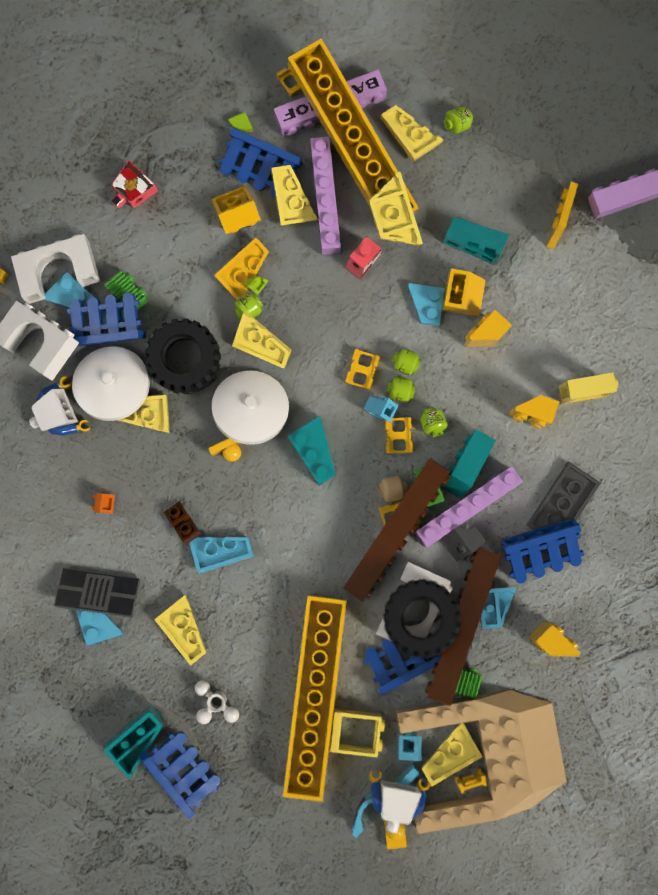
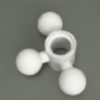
M205 680L196 683V694L208 698V707L200 709L196 714V719L200 724L209 723L212 718L211 713L221 710L224 712V718L227 722L233 723L238 720V709L226 705L227 698L223 692L215 691L212 693L210 691V684ZM219 697L222 700V705L215 706L212 698Z

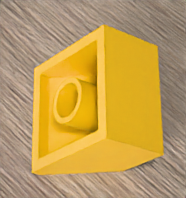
M246 185L211 199L226 234L235 233L240 228L252 226L261 220L255 202Z

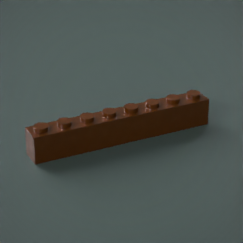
M432 458L427 461L343 587L344 590L360 601H363L365 597L368 599L375 591L372 588L376 581L380 583L386 574L383 572L385 567H391L396 560L394 556L396 551H402L407 541L404 539L408 533L412 535L418 527L415 524L418 518H424L429 511L426 508L430 501L434 503L440 494L437 491L441 485L445 487L451 478L448 475L449 469Z
M480 547L477 552L472 554L470 563H473L472 569H467L464 581H467L465 589H460L457 598L460 599L459 609L461 615L458 636L448 649L439 654L441 655L439 663L435 662L432 670V674H434L433 681L428 682L425 693L428 694L427 698L451 707L501 560L500 554Z

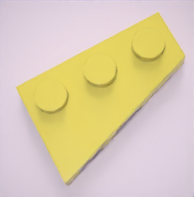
M243 313L232 347L284 369L292 350L250 314Z
M167 395L147 396L142 406L136 412L117 421L170 433Z
M186 595L154 619L190 666L207 653Z

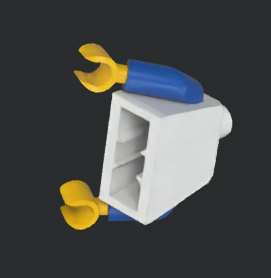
M64 376L60 379V383H54L40 391L36 403L32 405V411L35 416L29 420L33 428L40 427L42 431H49L51 434L61 436L77 433V430L87 432L91 429H82V424L89 422L87 420L80 421L78 425L75 424L78 421L64 389H71L72 383L63 385L65 381L69 380L68 377Z
M371 770L369 779L373 782L371 783V798L375 809L380 813L383 820L388 821L386 830L397 833L400 823L410 824L411 820L415 819L424 810L425 790L430 787V783L427 781L425 788L421 786L422 779L416 782V787L381 780V783H379L382 776L381 771H378V778H374Z

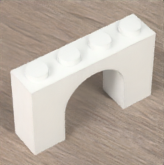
M85 234L74 235L69 239L58 240L53 244L38 246L34 250L19 252L17 255L11 256L21 297L28 304L46 299L41 275L46 265L57 259H66L72 262L76 279L82 287L100 282L90 242Z
M16 301L0 323V346L14 353L28 333L36 329H43V345L29 366L53 381L79 342L73 339L75 335L67 329L60 330L61 325L52 319L50 322L46 321L48 317L40 311L34 313L35 308L25 302L22 305Z
M410 562L407 563L400 581L406 584L411 580H432L446 587L450 593L453 588L449 586L451 581ZM429 601V613L425 620L414 626L405 625L407 631L419 638H426L428 633L433 634L437 625L434 622L436 615H441L438 607ZM382 619L376 634L390 640L385 631L384 620Z

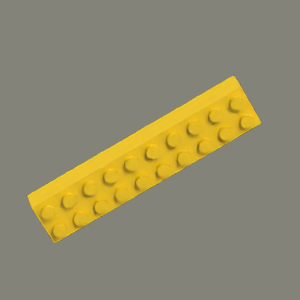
M320 38L288 57V67L368 203L398 171L325 43ZM405 185L413 213H415L419 207Z
M316 595L307 596L283 797L323 802L346 599Z

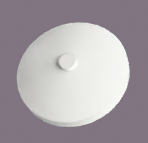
M115 346L100 348L88 354L77 366L72 380V391L78 405L88 415L103 421L120 420L136 412L146 400L150 388L149 373L140 357L128 349Z
M242 371L235 373L223 380L213 395L212 415L216 426L226 437L241 444H260L272 439L283 429L288 418L289 401L284 388L276 379L262 372Z

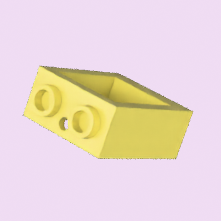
M613 372L567 380L558 386L562 404L607 397L617 392L618 380L614 377Z
M335 708L330 752L378 757V751L382 752L383 740L380 739V732H384L385 720H382V716L379 713ZM342 716L375 720L372 747L339 744Z

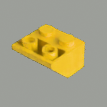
M451 268L448 273L442 311L479 317L486 280L472 272Z
M496 310L491 314L487 312L477 325L479 327L474 326L465 337L467 341L464 343V346H494L512 324Z
M540 395L511 409L508 415L512 416V419L517 422H523L524 420L529 422L531 427L541 429V427L544 428L552 424L559 401Z
M543 621L528 636L542 652L549 656H579L581 654L577 650L579 646L571 638L563 636L564 631L552 622Z

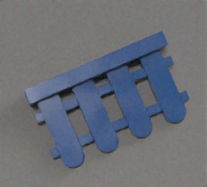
M232 127L229 133L232 141H228L226 144L229 148L224 160L221 158L219 160L221 173L228 176L233 170L237 171V179L241 183H246L249 178L255 180L254 187L258 191H263L266 185L272 187L271 194L276 198L274 183L269 180L272 174L271 168L291 165L296 174L294 167L300 168L301 158ZM246 144L250 147L249 149H246L243 147V145ZM240 152H242L246 156L241 167H238L235 164ZM260 152L266 153V157L260 155ZM279 159L284 162L283 164L277 163V160ZM257 160H260L263 164L258 175H256L252 171Z
M125 293L123 295V302L119 303L116 296L108 295L103 305L100 304L98 298L90 297L86 307H83V303L78 299L71 300L70 309H67V314H71L72 328H69V331L75 335L73 339L79 342L77 346L146 339V331L139 330V326L142 325V320H138L137 306L140 305V301L136 300L133 293ZM124 307L125 322H120L119 308ZM101 310H106L107 324L102 323ZM84 312H88L90 326H85ZM126 327V331L121 332V328ZM108 329V333L104 334L103 330ZM90 331V336H86V332Z
M574 518L500 540L501 547L506 553L505 558L507 561L510 560L512 571L509 572L510 577L514 578L518 583H524L527 579V573L532 572L535 577L541 578L545 574V568L549 566L555 572H560L563 569V562L569 561L572 566H579L582 562L581 557L585 556L584 551L579 549L577 540L581 538L579 533L581 532L580 524ZM565 543L567 554L561 556L559 545ZM547 549L549 560H542L540 550ZM528 554L531 565L524 567L522 556Z
M384 639L382 642L384 650L377 653L374 648H367L365 651L367 659L364 662L366 665L370 664L376 675L373 680L375 683L379 681L381 686L378 687V690L383 695L432 669L435 662L439 663L441 655L432 656V660L425 662L422 657L418 658L409 655L411 659L403 662L397 647L390 640ZM386 654L393 666L388 671H386L380 657ZM413 663L415 669L408 671L407 666ZM396 672L398 677L391 681L389 676Z
M178 731L174 735L171 732L168 734L169 739L158 748L154 746L151 749L153 752L150 755L143 751L139 757L190 820L195 815L192 808L195 805L197 807L202 805L200 801L211 791L213 793L218 791L216 787L220 784V778L217 774H211L208 777L205 775L209 770V764L206 760H200L197 763L193 760L198 755V750L195 746L190 745L186 749L182 746L187 740L184 732ZM179 749L181 753L168 762L166 758ZM161 762L164 765L162 769L158 767ZM190 763L192 767L180 777L177 773ZM172 777L176 780L173 784L169 781ZM201 777L203 781L191 791L189 787ZM185 791L187 795L183 798L181 794Z

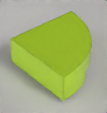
M246 112L228 119L233 128L244 132L253 131Z
M253 276L244 284L252 293L258 295L268 280L262 276Z

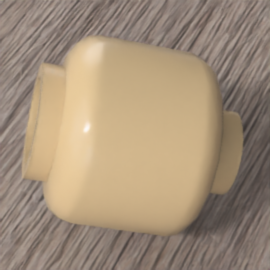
M399 476L383 478L380 484H378L379 497L384 499L385 502L402 500L404 493L407 492L406 482L402 481Z

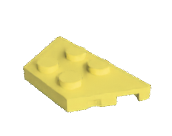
M398 172L368 202L379 237L382 240L422 245L423 242L401 172Z

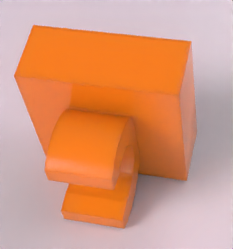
M96 493L93 496L95 506H91V509L97 513L113 514L115 495Z

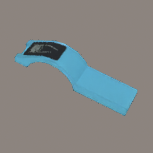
M411 764L394 783L409 785L419 774L418 769ZM371 792L364 796L358 804L352 826V835L355 838L363 831L361 815L364 808L373 802Z

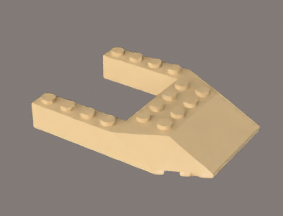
M504 690L477 695L476 699L471 697L453 699L451 707L435 702L396 709L400 733L476 721L489 794L425 805L424 810L414 819L418 834L505 818L534 807L566 782L551 702L513 690Z

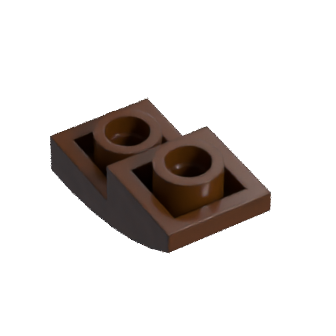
M180 501L164 512L171 526L176 530L185 545L201 535L196 524Z

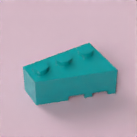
M454 217L443 243L494 265L502 253L509 234L468 222L463 218Z
M318 416L288 436L319 486L336 475L321 416Z
M477 429L472 434L468 433L463 441L465 444L464 448L459 449L455 456L456 462L449 467L450 472L448 475L451 478L445 487L442 485L441 488L461 499L473 486L496 440Z
M152 704L109 739L103 749L106 755L129 780L141 762L139 755L143 751L148 750L163 726L164 718Z

